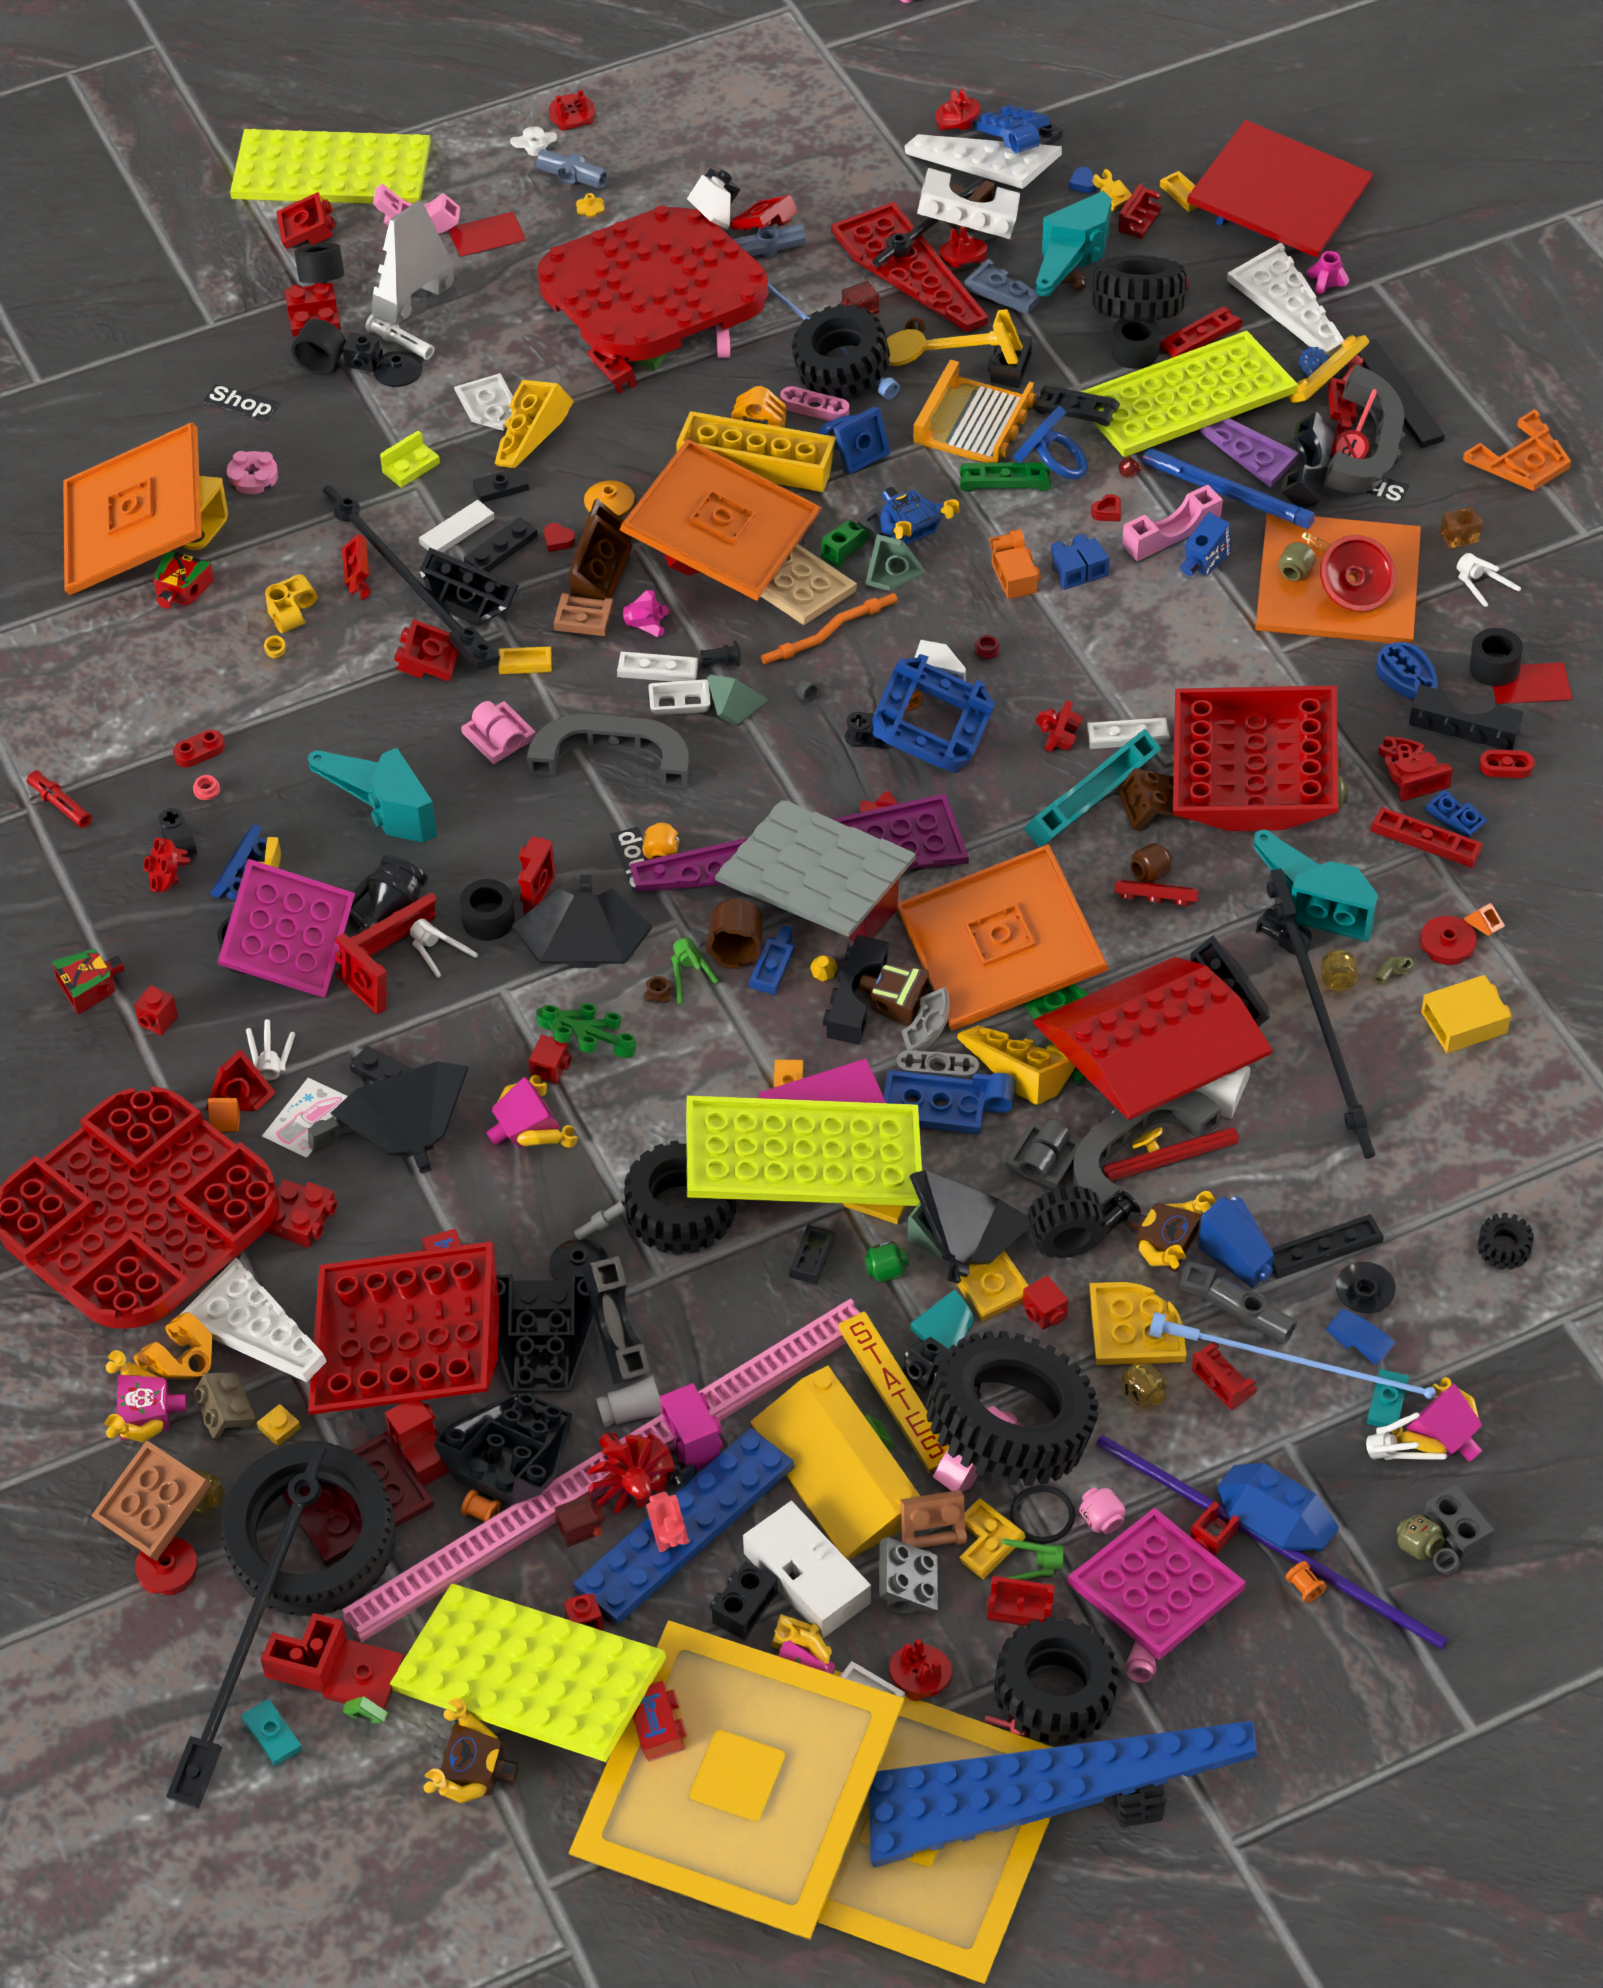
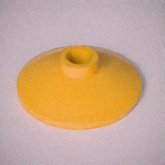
M612 480L594 484L587 490L584 496V504L589 512L594 500L599 499L619 517L627 514L635 503L632 489L622 482Z

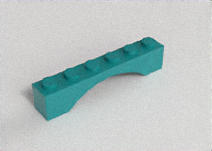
M1143 729L1088 776L1036 815L1023 829L1038 847L1045 846L1118 787L1134 768L1140 769L1160 752L1162 748L1146 729Z

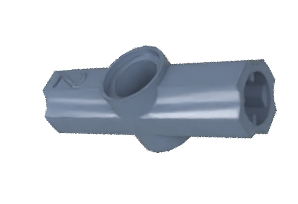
M544 149L538 153L536 168L558 175L559 179L565 184L572 185L578 181L599 189H603L606 185L608 170L586 163L585 159L579 154L572 153L566 157Z
M801 224L781 229L766 226L759 229L757 234L733 239L750 256L760 255L767 259L776 257L779 250L806 244V237Z

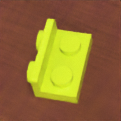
M420 431L407 436L380 454L382 472L401 488L440 464L439 455L423 443V435Z

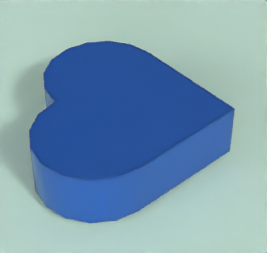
M1087 167L1077 168L1069 182V189L1085 193L1097 191L1098 187L1092 182L1094 177L1092 170Z

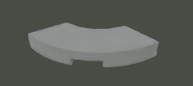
M945 987L919 998L920 1009L917 1017L911 1025L901 1031L907 1050H926L943 1031L950 1012V997Z

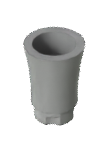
M653 1375L625 1388L607 1393L608 1396L596 1398L604 1427L615 1424V1422L616 1425L629 1421L661 1415L660 1397Z

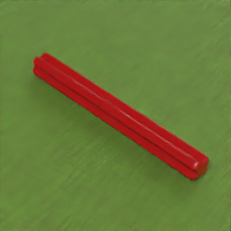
M1230 1127L1104 1165L1103 1174L1110 1181L1121 1179L1237 1144L1239 1142V1135L1235 1127Z

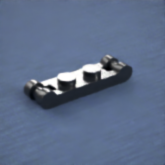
M1047 385L1041 390L1040 399H1037L1033 405L1034 411L1039 414L1052 413L1060 405L1067 412L1064 416L1097 422L1104 427L1110 425L1113 419L1112 414L1116 413L1120 407V403L1114 398Z

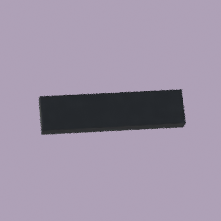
M1371 1214L1271 1248L1274 1254L1273 1274L1276 1279L1382 1243L1384 1236Z

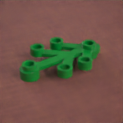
M590 1003L581 1004L579 1010L560 1011L554 1005H545L536 1011L538 1025L544 1029L552 1030L554 1039L558 1042H569L573 1032L579 1042L580 1050L584 1052H594L597 1046V1039L613 1044V1053L619 1057L631 1058L635 1056L637 1042L633 1035L621 1033L616 1036L600 1030L606 1028L612 1030L619 1029L622 1017L617 1013L610 1012L605 1014V1019H595L597 1007Z

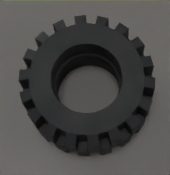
M1065 1186L1064 1188L1053 1189L1051 1192L1044 1193L1041 1198H1037L1028 1209L1029 1213L1027 1215L1035 1246L1041 1254H1046L1048 1257L1065 1258L1084 1254L1088 1250L1097 1247L1098 1243L1104 1240V1236L1108 1231L1098 1195L1092 1189L1083 1188V1186Z
M1163 1784L1143 1786L1135 1789L1134 1793L1124 1796L1122 1793L1110 1796L1115 1817L1122 1827L1163 1820L1165 1812Z

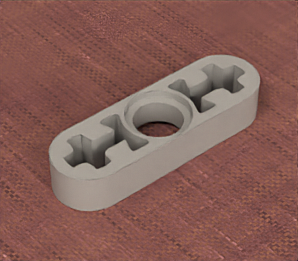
M906 1050L897 1057V1071L973 1080V1073L979 1074V1062L977 1058L969 1054ZM907 1062H912V1067H906ZM922 1062L925 1063V1069H921ZM939 1062L944 1064L945 1068L941 1071H935L930 1068V1065ZM951 1065H954V1071H950ZM964 1066H968L969 1071H963Z

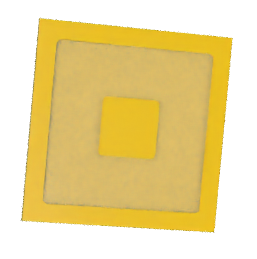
M668 1620L657 1645V1648L664 1650L667 1658L651 1684L663 1681L668 1691L674 1689L679 1703V1708L674 1710L676 1719L682 1718L688 1736L682 1739L684 1749L647 1760L642 1752L632 1716L609 1757L570 1848L569 1855L810 1940L905 1699Z
M835 1670L833 1675L840 1677L843 1672ZM905 1695V1702L877 1771L1054 1747L921 1700H910ZM869 1792L818 1922L985 1984L1051 1817L1024 1825H1015L1010 1829L996 1833L993 1831L975 1835V1839L969 1841L957 1840L944 1844V1848L934 1851L931 1848L913 1853V1857L874 1868L870 1860Z

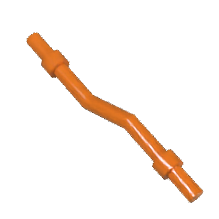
M895 593L879 599L874 597L866 600L863 605L837 614L816 635L792 644L789 642L779 645L778 649L761 655V661L766 665L779 659L787 660L792 658L795 653L823 643L844 622L866 614L873 615L881 611V608L897 603L898 598Z

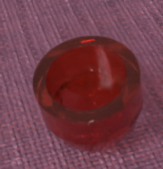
M1128 455L1120 462L1118 470L1123 477L1131 478L1137 475L1141 468Z

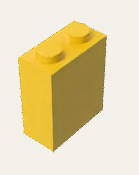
M1485 975L1425 994L1423 997L1421 1013L1446 1053L1508 1033L1509 1024L1512 1020L1511 1011L1507 1005L1502 1003L1496 986L1490 984Z

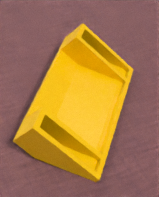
M828 1365L802 1378L750 1421V1425L756 1432L794 1461L795 1468L786 1475L787 1479L830 1542L847 1560L879 1544L884 1538H890L902 1531L901 1499L919 1497L920 1494Z

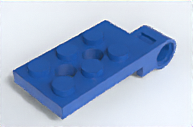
M1014 105L1003 106L996 113H982L979 115L980 118L972 121L974 130L1003 137L1005 147L1011 148L1015 154L1039 147L1040 137L1037 129L1050 125L1048 115L1036 113L1034 110H1024L1023 107L1016 108Z
M888 1070L883 1097L887 1104L918 1105L919 1127L980 1134L983 1111L1005 1113L1012 1109L1016 1081L1012 1076L1005 1073H994L992 1075L973 1073V1080ZM909 1096H916L920 1100L916 1103H909L905 1099ZM938 1099L946 1100L948 1104L945 1106H937L933 1102Z

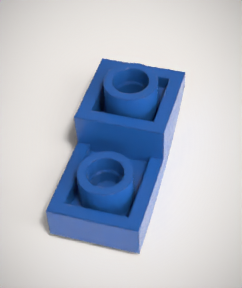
M1445 789L1425 807V810L1443 825L1468 838L1487 822V819L1469 802L1463 806Z
M1341 1309L1325 1328L1346 1349L1354 1345L1374 1365L1378 1364L1396 1343L1378 1327L1345 1309Z

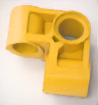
M301 574L280 583L272 584L265 591L268 614L281 634L305 625L306 620L303 619L300 610L311 607L318 597L307 578Z

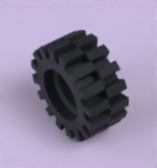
M1498 1213L1494 1214L1492 1220L1488 1217L1481 1226L1477 1244L1479 1245V1254L1482 1253L1481 1258L1484 1261L1490 1259L1489 1265L1492 1267L1495 1263H1498V1269L1502 1270L1504 1265H1508L1509 1270L1514 1269L1515 1264L1518 1267L1522 1266L1523 1261L1526 1262L1529 1259L1534 1239V1233H1531V1226L1525 1227L1526 1220L1522 1218L1520 1221H1517L1518 1215L1515 1214L1512 1215V1218H1508V1213H1502L1501 1218H1499ZM1497 1236H1508L1513 1238L1517 1244L1512 1247H1505L1499 1245L1494 1238Z

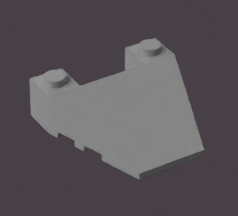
M418 200L389 221L383 247L387 254L384 264H380L378 272L382 274L379 287L375 286L373 291L372 315L394 325L399 324L410 316L412 311L411 294L416 290L423 288L439 295L450 288L454 281L453 263L423 202Z

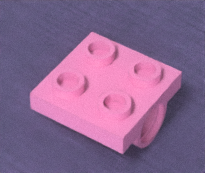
M491 701L479 704L473 711L472 720L461 726L462 734L493 765L532 742L536 735V731L505 701L497 706Z

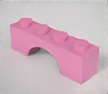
M1207 484L1187 494L1181 506L1172 515L1163 520L1151 521L1146 515H1143L1124 524L1122 547L1138 562L1191 536L1208 512L1221 518L1223 499Z

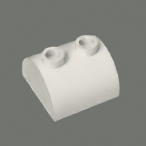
M1245 1066L1195 1091L1204 1094L1222 1108L1221 1116L1232 1119L1250 1077V1067Z

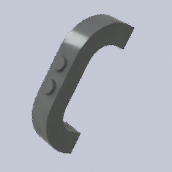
M1358 365L1354 366L1346 380L1342 398L1365 408L1372 390L1376 389L1377 393L1369 410L1375 421L1376 429L1370 458L1357 459L1337 451L1327 467L1324 486L1346 493H1363L1378 487L1393 464L1398 462L1401 455V449L1398 448L1405 436V432L1402 431L1404 408L1398 394L1382 377Z
M584 713L564 716L545 725L535 735L528 750L527 763L529 775L555 777L558 762L564 754L576 748L590 747L651 754L661 762V787L688 789L689 753L686 743L674 729L651 719Z
M1195 1090L1131 1120H1128L1115 1108L1104 1121L1095 1123L1090 1132L1079 1143L1074 1156L1073 1187L1083 1186V1188H1090L1093 1192H1096L1104 1214L1113 1207V1202L1116 1199L1119 1200L1120 1189L1107 1179L1100 1169L1105 1161L1147 1128L1155 1124L1172 1123L1179 1125L1196 1138L1207 1135L1220 1125L1222 1108L1209 1097Z

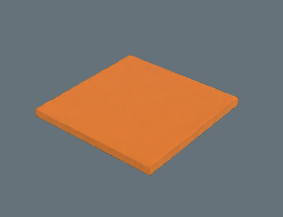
M193 422L63 480L64 590L69 596L202 537L198 429Z
M687 439L623 521L620 531L758 601L818 517L822 507Z
M1267 513L1255 630L1382 643L1406 642L1413 644L1421 526L1314 516V523L1309 529H1305ZM1349 535H1363L1379 542L1391 555L1396 569V583L1390 597L1379 607L1366 612H1354L1340 607L1330 599L1321 583L1320 564L1324 553L1335 541ZM1295 542L1307 544L1316 555V562L1309 576L1304 580L1297 581L1286 579L1278 567V561L1286 546ZM1349 575V579L1352 582H1355V577L1353 575Z
M1049 844L898 902L897 911L923 969L929 970V983L933 992L945 987L949 993L950 1012L947 1023L951 1032L1109 970Z

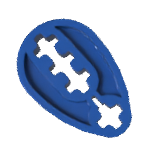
M1395 642L1384 646L1379 651L1376 673L1388 687L1397 693L1414 700L1419 685L1438 689L1435 669L1429 658L1419 647L1406 642Z

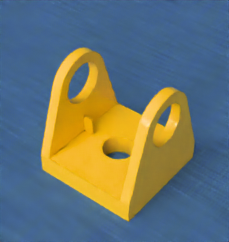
M199 476L201 531L205 536L197 543L183 545L184 548L189 550L204 548L226 522L228 509L222 478Z

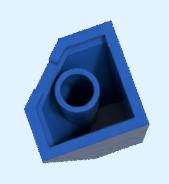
M1233 1196L1232 1200L1227 1197H1221L1202 1215L1198 1248L1253 1289L1260 1281L1265 1282L1271 1276L1274 1254L1243 1199L1239 1196Z

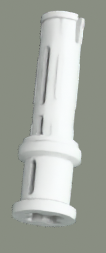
M372 314L367 319L366 331L377 333L386 342L394 341L423 357L425 360H429L432 357L435 349L433 345L400 329L398 324L394 325Z

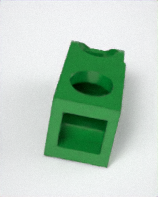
M852 520L846 521L822 537L820 557L835 567H840L845 562V557L854 552L855 549H860L866 543L869 535L868 530Z

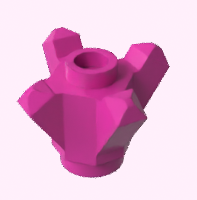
M1334 251L1324 252L1319 261L1306 272L1311 279L1317 278L1315 291L1319 295L1325 293L1327 288L1334 286L1346 287L1350 281L1343 269L1340 255Z
M646 590L634 603L624 607L623 617L628 627H638L656 637H661L665 632L664 627L660 626V620L669 614L670 609L657 602L653 590Z

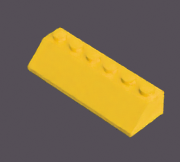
M690 411L677 440L676 449L678 451L684 442L689 439L775 484L824 492L830 476L836 437Z

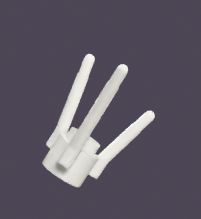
M1472 553L1463 555L1457 564V570L1461 572L1458 578L1466 583L1484 607H1487L1488 603L1470 579L1472 578L1478 579L1485 573L1516 591L1521 590V587L1492 571H1499L1498 566L1477 558Z
M425 919L417 920L410 929V935L415 939L412 945L419 950L437 978L441 977V973L424 946H433L439 938L474 958L478 957L477 952L442 933Z
M266 1019L264 1051L258 1057L252 1030L247 1028L246 1033L254 1066L265 1080L277 1079L280 1073H285V1064L295 1033L290 1032L280 1059L276 1052L270 1051V1020Z
M1417 1412L1388 1426L1378 1427L1376 1429L1377 1434L1367 1437V1451L1374 1460L1380 1458L1385 1460H1444L1447 1458V1455L1444 1453L1397 1452L1419 1447L1417 1442L1398 1444L1395 1435L1389 1434V1432L1418 1419L1420 1414Z

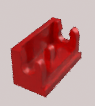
M1139 184L1119 213L1118 231L1142 239L1162 211V205L1152 202L1149 197L1158 200L1160 194Z
M593 348L586 352L595 367H598L607 379L614 384L618 393L623 392L621 387L625 382L631 388L638 386L633 369L624 358L617 355L616 359H611L599 354Z
M1213 1342L1201 1351L1193 1354L1191 1370L1232 1411L1256 1394L1257 1388L1254 1386L1256 1382L1252 1378L1246 1380L1221 1355V1352L1218 1350L1219 1345Z
M992 1576L987 1620L1027 1626L1028 1622L1036 1619L1039 1622H1045V1617H1051L1055 1585Z

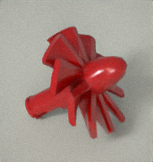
M610 1432V1436L608 1433H605L600 1438L599 1445L603 1449L601 1452L608 1455L609 1461L600 1462L588 1471L589 1475L611 1472L602 1480L593 1482L588 1488L589 1493L593 1494L599 1488L610 1486L607 1493L596 1501L599 1507L606 1506L609 1500L621 1491L613 1512L620 1513L631 1503L630 1494L635 1497L639 1509L645 1506L653 1490L660 1493L664 1491L668 1472L674 1471V1463L666 1444L655 1435L649 1433L647 1438L637 1435H626L627 1445H622L614 1432Z

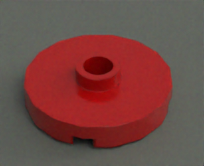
M1439 916L1431 919L1424 925L1420 936V945L1423 952L1425 953L1426 951L1430 955L1429 958L1434 962L1444 965H1457L1462 963L1464 959H1469L1473 955L1477 942L1476 933L1471 925L1463 919L1454 916Z
M177 1537L171 1540L157 1561L141 1550L135 1560V1572L140 1585L149 1593L155 1595L156 1593H164V1596H169L184 1591L193 1583L198 1568V1559L193 1547L185 1540ZM170 1561V1564L166 1566L161 1565L164 1562Z

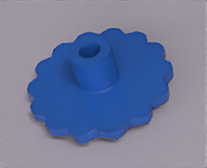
M1319 347L1305 349L1303 354L1300 355L1301 361L1299 365L1301 366V372L1305 373V376L1308 378L1329 359V356L1325 354L1323 349L1320 350Z

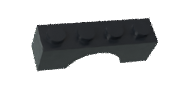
M1317 412L1299 420L1296 424L1293 440L1300 450L1303 466L1285 474L1282 493L1294 505L1304 509L1315 506L1321 501L1336 431Z
M1419 685L1411 707L1409 725L1489 745L1498 749L1513 750L1520 732L1524 711L1497 705L1486 713L1469 714L1452 706L1448 701L1446 691Z
M856 935L853 945H848L845 954L846 966H841L838 974L839 986L838 988L834 987L830 999V1004H832L831 1010L826 1009L823 1018V1026H827V1038L860 1045L867 1024V1006L861 1003L854 996V993L859 988L864 974L875 978L879 977L883 966L888 962V941Z
M619 1256L593 1262L583 1267V1276L613 1383H621L651 1373L644 1344L635 1335L628 1317L625 1301L627 1284Z

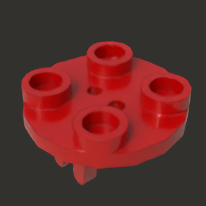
M952 89L950 92L951 100L941 105L935 113L938 128L940 130L969 129L973 125L972 121L980 114L979 102L972 97H968L964 89H961L959 94H957L955 89Z
M578 90L577 94L555 96V100L551 102L548 109L550 119L563 131L583 125H590L594 121V103L583 95V90Z
M961 226L959 234H957L954 228L951 229L950 241L944 243L939 251L940 257L949 262L950 267L959 268L964 263H981L986 261L988 248L984 241L972 236L968 237L965 227Z
M155 838L150 856H146L144 859L143 867L145 872H149L150 889L152 892L164 893L173 884H178L180 878L176 876L177 866L188 865L190 859L185 857L188 852L184 849L176 848L172 840L168 838Z
M918 1638L914 1644L910 1645L907 1643L894 1653L889 1663V1676L893 1684L905 1692L910 1700L919 1701L924 1697L937 1695L950 1686L952 1665L943 1652L935 1647L923 1644Z

